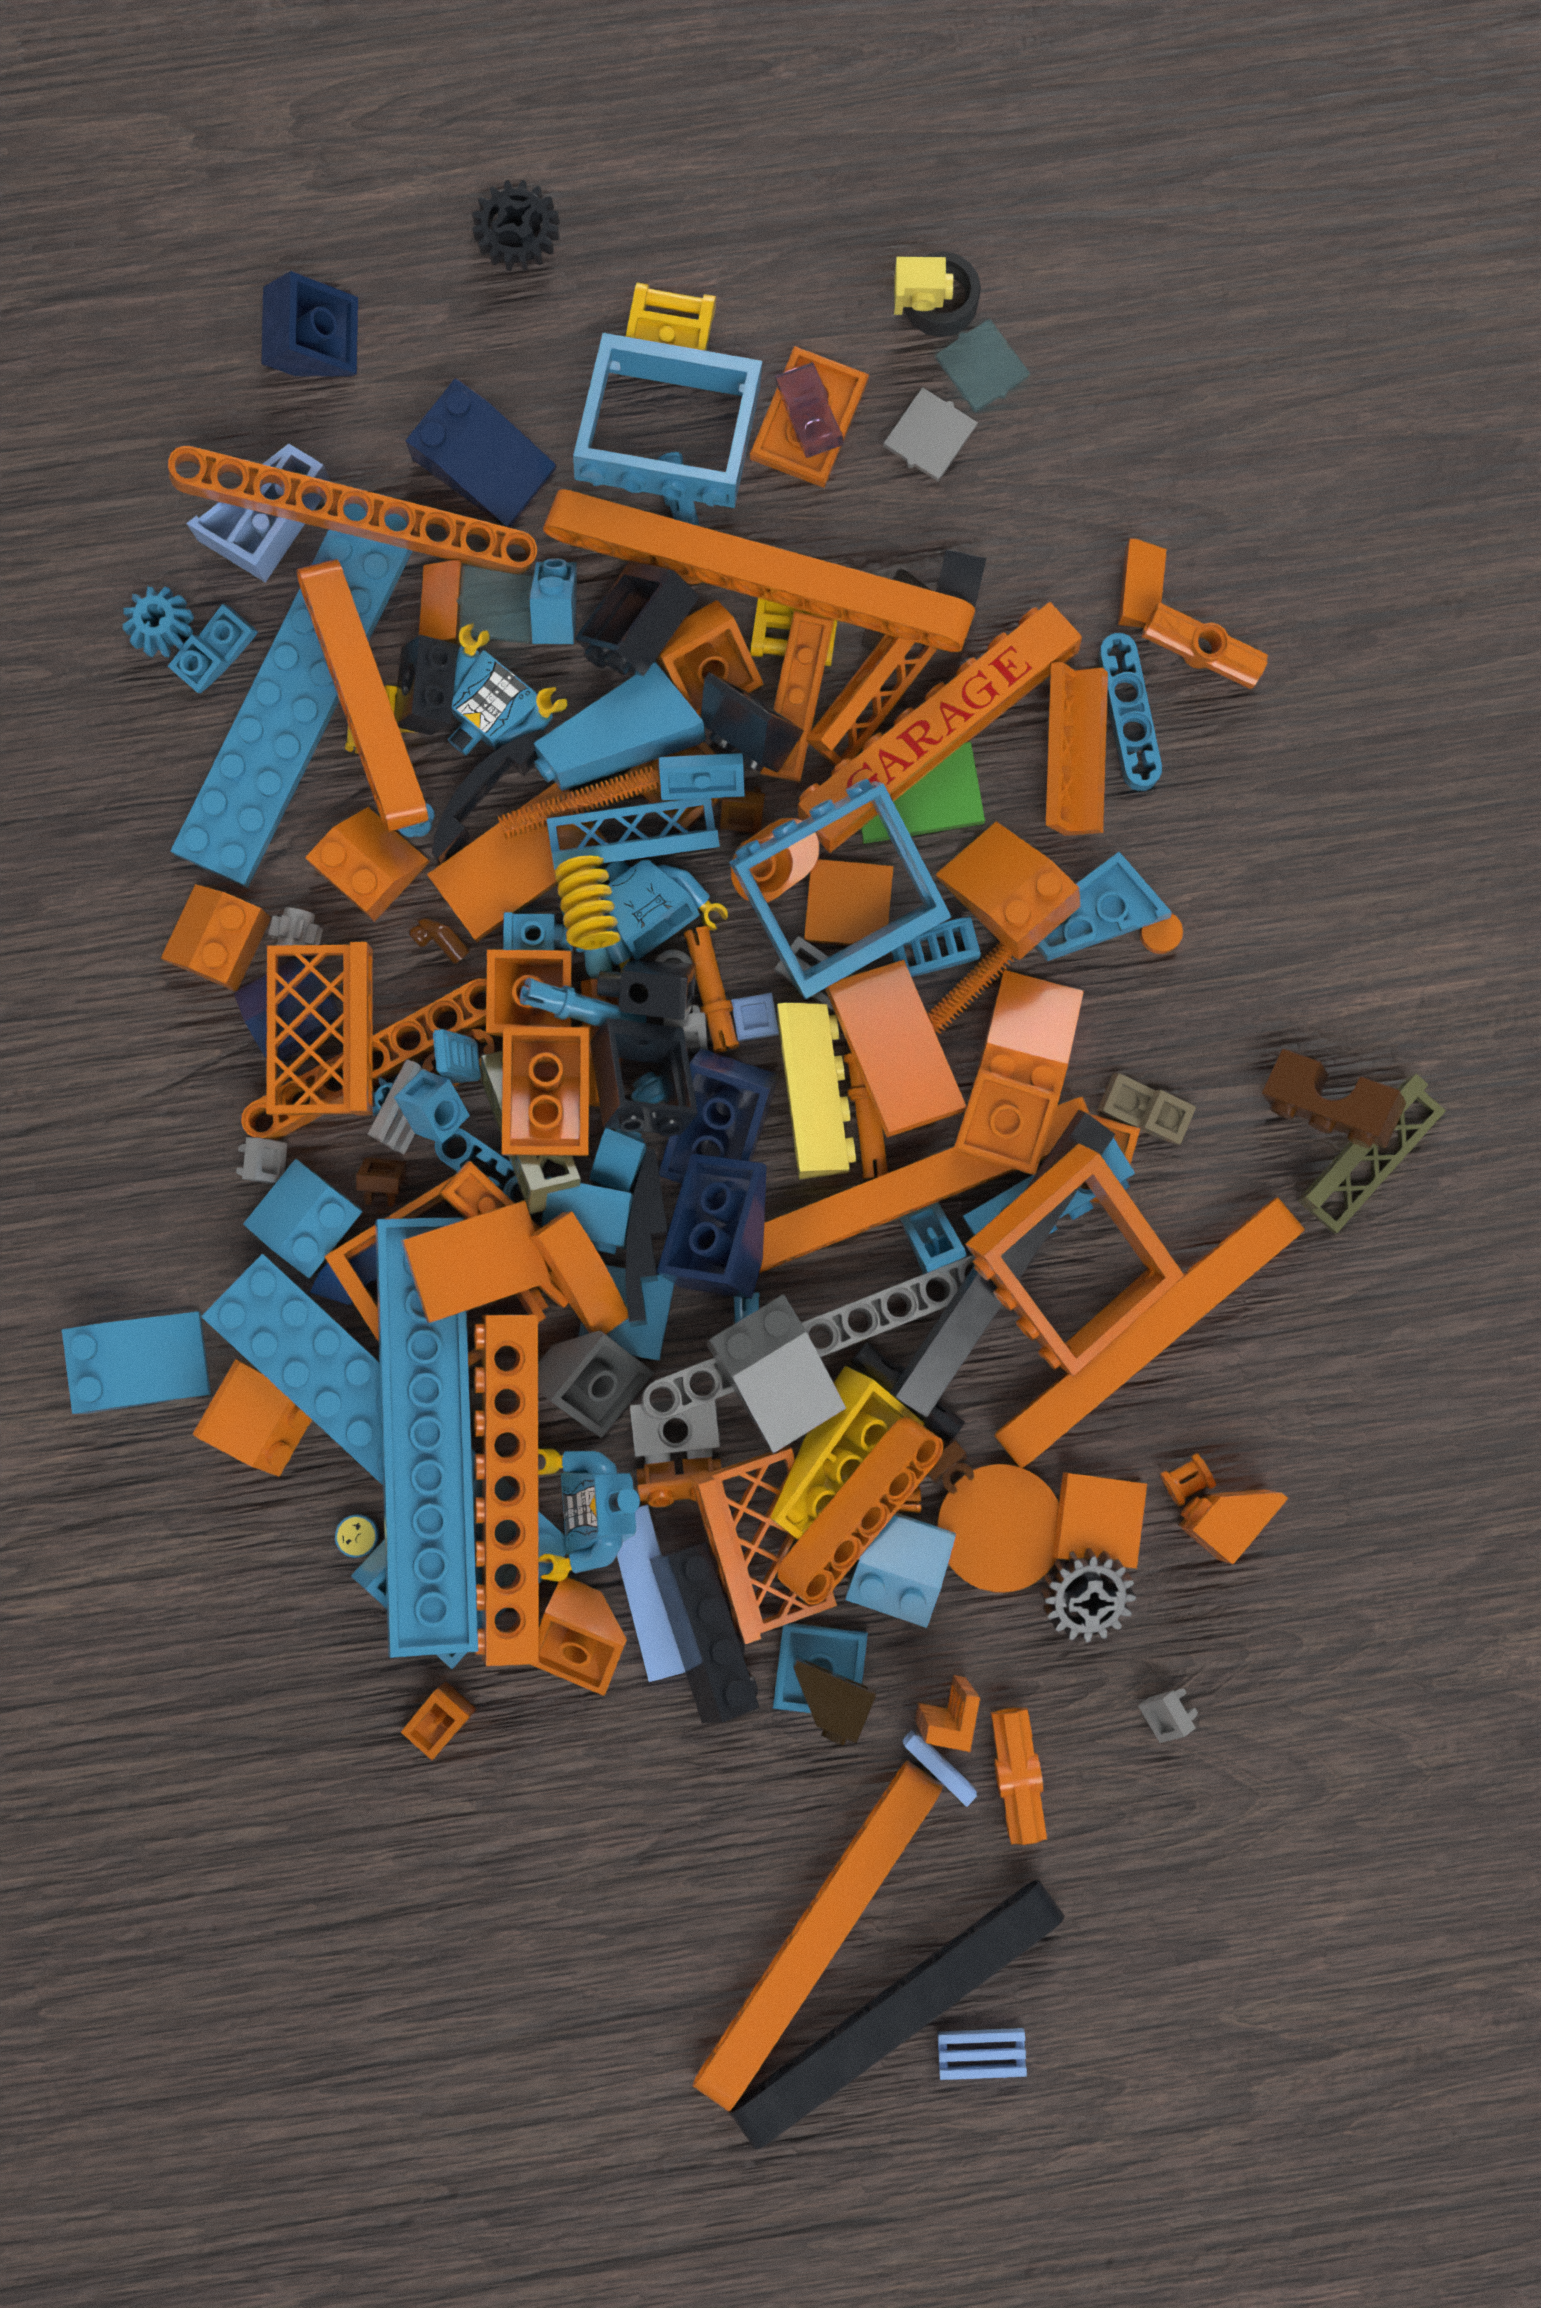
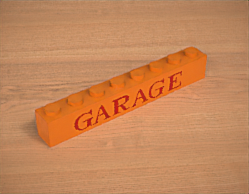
M1051 602L1047 603L1040 610L1036 607L1032 608L1018 622L1019 627L1009 635L1005 632L998 635L987 647L988 651L978 660L972 657L963 663L956 672L957 676L945 685L941 682L933 687L926 695V701L914 710L910 707L903 711L894 721L895 726L884 735L877 733L872 736L862 747V753L852 761L850 758L842 760L832 770V777L819 786L818 783H815L807 788L799 798L798 818L804 821L811 817L809 810L826 800L831 799L833 803H836L847 797L846 789L864 779H868L870 783L874 781L884 783L894 802L959 747L969 742L1051 675V663H1066L1078 654L1082 636ZM870 801L815 833L818 841L831 853L878 814Z

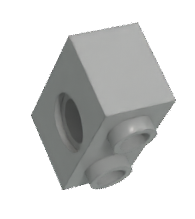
M716 1399L664 1420L652 1419L646 1415L641 1404L630 1405L635 1457L645 1456V1464L671 1461L670 1453L687 1451V1459L712 1457V1448L721 1447ZM673 1401L650 1403V1405L658 1412H666L671 1408ZM673 1418L682 1419L688 1426V1435L680 1443L670 1442L664 1434L666 1423Z

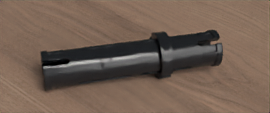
M868 1341L850 1362L889 1393L905 1370L899 1363L895 1365L885 1358ZM897 1399L921 1421L937 1432L947 1443L957 1435L965 1424L964 1420L952 1413L940 1401H937L929 1415L925 1417Z

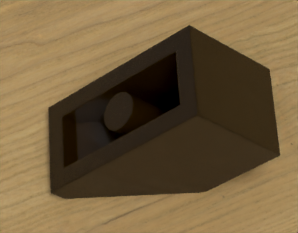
M796 1656L793 1668L816 1726L823 1729L821 1736L840 1745H845L847 1739L857 1743L876 1698L875 1689Z

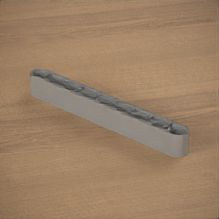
M974 1255L805 1321L802 1325L808 1335L813 1326L823 1327L828 1332L829 1343L826 1348L819 1349L815 1347L821 1358L946 1308L965 1280V1268L967 1265L974 1266L973 1261L976 1258ZM929 1280L938 1281L943 1286L945 1293L941 1302L932 1301L927 1296L926 1284ZM890 1296H899L906 1303V1313L903 1317H894L888 1311L887 1300ZM856 1310L865 1314L868 1326L864 1333L854 1332L849 1327L848 1316L851 1311ZM715 1358L654 1381L642 1393L641 1405L646 1415L652 1419L664 1420L735 1391ZM701 1372L710 1377L712 1389L708 1395L698 1396L692 1392L689 1383L693 1374ZM663 1388L670 1392L673 1403L668 1411L658 1412L652 1408L649 1398L653 1390Z

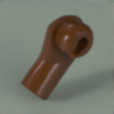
M428 918L418 920V925L409 931V935L419 947H425L428 942L433 940L453 964L458 963L470 952L450 927Z

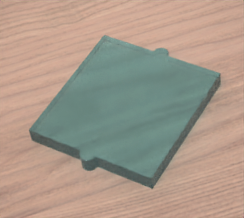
M990 318L969 333H960L957 341L935 356L938 363L975 413L998 398L1005 399L1009 390L1030 377L1029 371Z
M463 566L461 568V595L456 599V602L460 605L459 632L462 627L474 623L471 636L478 637L482 631L487 630L490 635L489 639L522 644L530 643L532 577Z

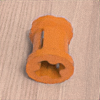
M1198 1453L1191 1456L1190 1462L1170 1473L1167 1471L1160 1473V1478L1166 1490L1178 1507L1185 1504V1498L1205 1487L1212 1489L1216 1486L1209 1468ZM1192 1476H1195L1194 1478L1188 1480L1187 1482H1185V1483H1183V1484H1180L1181 1482L1187 1480L1188 1478H1190V1477H1192Z

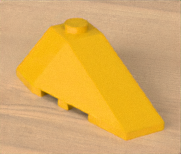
M847 1366L843 1368L833 1382L846 1409L807 1432L770 1519L797 1540L801 1538L895 1422L903 1417H910L922 1426L924 1425L923 1421L875 1380Z

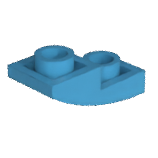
M222 604L199 636L191 634L168 667L197 693H202L238 658L257 635L258 631L230 606Z

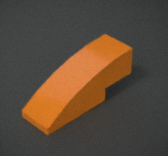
M572 1211L562 1212L529 1236L550 1267L549 1274L589 1334L599 1330L607 1334L629 1318L627 1308L610 1273Z

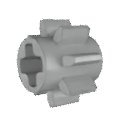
M286 907L282 918L272 916L268 935L272 936V939L277 940L276 946L319 945L323 929L319 928L320 925L314 924L315 914L301 909Z

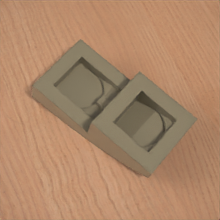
M1113 1073L1097 1111L1126 1125L1140 1128V1131L1176 1145H1181L1196 1106L1163 1090H1153L1120 1073Z

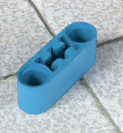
M457 1128L456 1132L443 1143L435 1141V1152L439 1159L457 1172L466 1162L471 1161L473 1163L476 1157L488 1166H493L498 1162L496 1170L509 1179L504 1187L494 1178L489 1177V1179L500 1190L504 1189L503 1193L515 1203L514 1193L519 1184L516 1176L511 1178L514 1170L510 1161L461 1128ZM454 1138H463L467 1144L464 1155L457 1159L449 1158L446 1153L447 1144Z

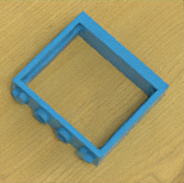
M602 333L573 454L575 480L593 483V486L607 485L624 488L632 493L646 492L663 495L672 500L686 499L703 502L712 507L719 505L735 508L761 387L762 361ZM609 373L742 396L726 472L592 449V442Z
M868 779L855 783L846 789L847 797L836 803L829 799L814 806L809 810L811 817L796 824L795 820H790L778 826L772 831L773 838L762 844L755 840L742 846L735 852L737 858L729 862L795 988L805 999L951 918L884 783L877 781L870 783ZM871 801L923 905L803 972L749 869Z

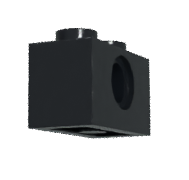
M418 635L401 648L394 711L399 728L433 735L450 724L458 644Z

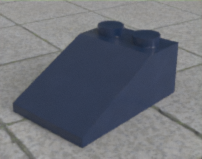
M456 378L405 440L413 461L500 525L509 528L557 468L551 459L488 401Z
M700 1049L690 1062L698 1115L680 1136L669 1137L659 1176L682 1184L691 1154L752 1161L771 1105L779 1074Z
M691 1154L656 1273L680 1288L752 1299L763 1261L767 1166L758 1162Z

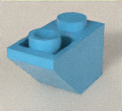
M559 558L536 562L530 594L532 644H574L577 562H566Z
M605 1128L590 1173V1181L604 1188L633 1193L646 1150H648L646 1144L643 1143L642 1135L638 1132H624L621 1129L613 1131Z

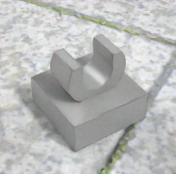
M698 1005L692 1007V1013L688 1014L685 1020L663 1018L664 1026L683 1028L687 1053H698L700 1049L708 1051L705 1013L700 1012Z
M246 1137V1144L239 1146L238 1151L245 1152L243 1168L239 1167L236 1170V1173L241 1175L242 1179L275 1184L285 1172L287 1143L264 1138Z
M1185 1689L1173 1690L1148 1697L1138 1705L1159 1743L1185 1737L1195 1729L1192 1720L1198 1714L1196 1708L1185 1711L1179 1700L1186 1694Z

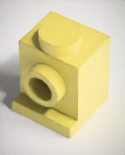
M896 257L894 315H902L903 307H912L917 311H930L935 307H943L944 299L952 300L953 274H946V257Z

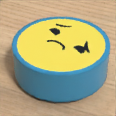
M361 1514L352 1515L342 1520L335 1532V1541L338 1549L346 1556L353 1558L370 1554L378 1545L380 1538L379 1528L375 1521Z

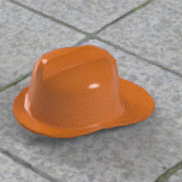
M796 818L777 820L742 842L736 851L755 840H758L759 844L768 841L774 837L772 831L790 820H795L796 824L802 821ZM816 833L807 836L749 869L767 903L776 899L798 883L814 868L819 857V841ZM731 867V880L735 890L743 899L749 901Z

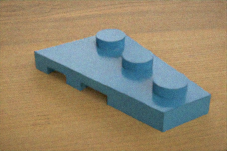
M1117 852L1076 884L1080 889L1081 907L1035 947L1047 961L1171 918L1172 912L1124 856Z

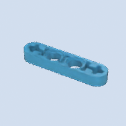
M1114 633L1109 635L1098 652L1099 667L1108 672L1107 705L1123 779L1131 789L1146 791L1151 789L1160 778L1162 773L1161 758L1137 646L1129 635ZM1113 645H1118V649L1120 651H1127V654L1124 655L1122 660L1123 672L1112 677L1111 674H1116L1118 670V663L1115 656H1108V654L1111 652ZM1120 683L1131 684L1136 689V699L1132 702L1120 701L1115 695V687ZM1128 722L1140 723L1145 730V737L1138 742H1132L1124 736L1123 726ZM1148 747L1149 751L1144 750L1141 758L1144 768H1151L1152 771L1148 774L1146 780H1142L1140 774H1133L1132 771L1138 765L1136 752ZM1127 752H1135L1131 755L1127 754Z

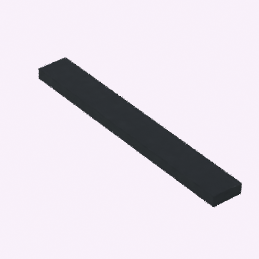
M1079 1109L1025 1191L1078 1144L1102 1155L1115 1136V1133ZM1081 1185L1001 1255L1003 1261L1018 1280ZM974 1267L972 1268L890 1391V1394L925 1417L929 1415L1002 1305L993 1293L997 1286L991 1278L987 1281Z

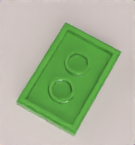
M971 742L964 743L893 802L910 836L984 824L985 817ZM878 815L861 828L863 844L890 840Z

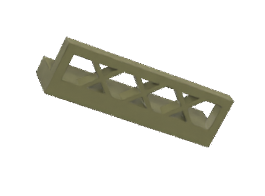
M503 1051L481 1056V1082L501 1137ZM508 1155L523 1198L526 1201L529 1214L546 1210L548 1193L580 1186L581 1178L572 1156H540L537 1160L535 1155ZM549 1159L564 1166L566 1175L545 1180L541 1168Z
M1417 1074L1406 1078L1397 1088L1406 1101V1106L1399 1118L1398 1125L1394 1129V1131H1398L1399 1149L1394 1155H1378V1147L1375 1144H1372L1371 1148H1364L1349 1141L1297 1200L1334 1234L1340 1231L1445 1113L1446 1110L1424 1092V1089L1429 1084ZM1415 1100L1431 1112L1421 1124L1405 1125L1404 1112ZM1415 1130L1406 1140V1131ZM1371 1161L1372 1180L1364 1186H1351V1171L1359 1162ZM1379 1161H1388L1379 1171ZM1351 1191H1361L1352 1201ZM1333 1192H1344L1345 1210L1334 1220L1320 1206Z

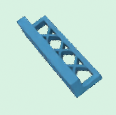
M711 798L680 799L546 818L554 870L564 861L578 856H598L604 858V863L720 847L718 830L715 829ZM703 805L706 829L689 832L676 822L687 807ZM678 809L672 818L662 812ZM656 812L668 821V824L659 836L647 837L635 828L645 813ZM637 815L631 824L622 817ZM616 818L628 827L618 842L607 843L594 833L604 819ZM597 820L590 830L580 823ZM575 824L587 833L577 848L559 849L556 826ZM672 826L683 832L666 835ZM632 831L641 837V839L625 841ZM591 837L600 843L599 845L585 846Z

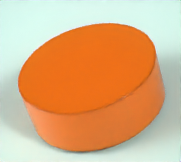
M1171 914V918L1140 928L1142 944L1147 950L1155 954L1171 952L1180 943L1183 936L1182 924L1174 914Z

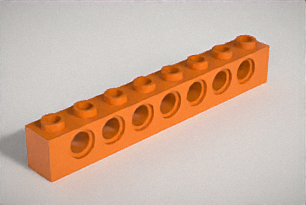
M482 1315V1324H475L474 1327L475 1350H482V1367H475L474 1370L475 1393H482V1410H477L474 1413L475 1437L482 1436V1454H475L474 1457L475 1480H482V1497H475L474 1500L475 1524L482 1523V1541H475L474 1544L475 1567H482V1584L476 1585L477 1611H482V1628H477L478 1652H475V1655H482V1661L486 1666L539 1664L538 1315ZM502 1346H509L516 1353L514 1366L506 1371L500 1370L494 1361L496 1351ZM510 1389L516 1396V1405L511 1412L501 1414L495 1407V1397L501 1390ZM502 1433H512L516 1439L514 1452L509 1456H499L495 1451V1440ZM504 1476H511L516 1481L515 1494L506 1500L498 1499L494 1490L496 1482ZM503 1520H512L517 1528L515 1537L506 1543L498 1542L495 1538L496 1526ZM503 1564H513L517 1571L515 1580L507 1586L497 1585L495 1582L496 1570ZM507 1607L515 1609L517 1619L512 1627L503 1630L495 1626V1616L501 1609Z

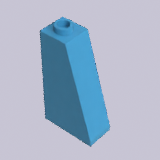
M654 662L644 676L636 674L537 740L534 746L538 759L534 761V764L546 782L553 779L561 791L658 759L659 757L699 745L706 740L704 722L658 664Z

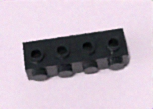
M707 1543L686 1545L650 1558L653 1573L701 1722L723 1723L760 1708L756 1698L758 1695L757 1683L753 1675L747 1670L743 1658L745 1652L744 1643L739 1633L734 1630L730 1617L731 1603L727 1594L721 1589L716 1574L718 1572V1564L714 1553L708 1549Z

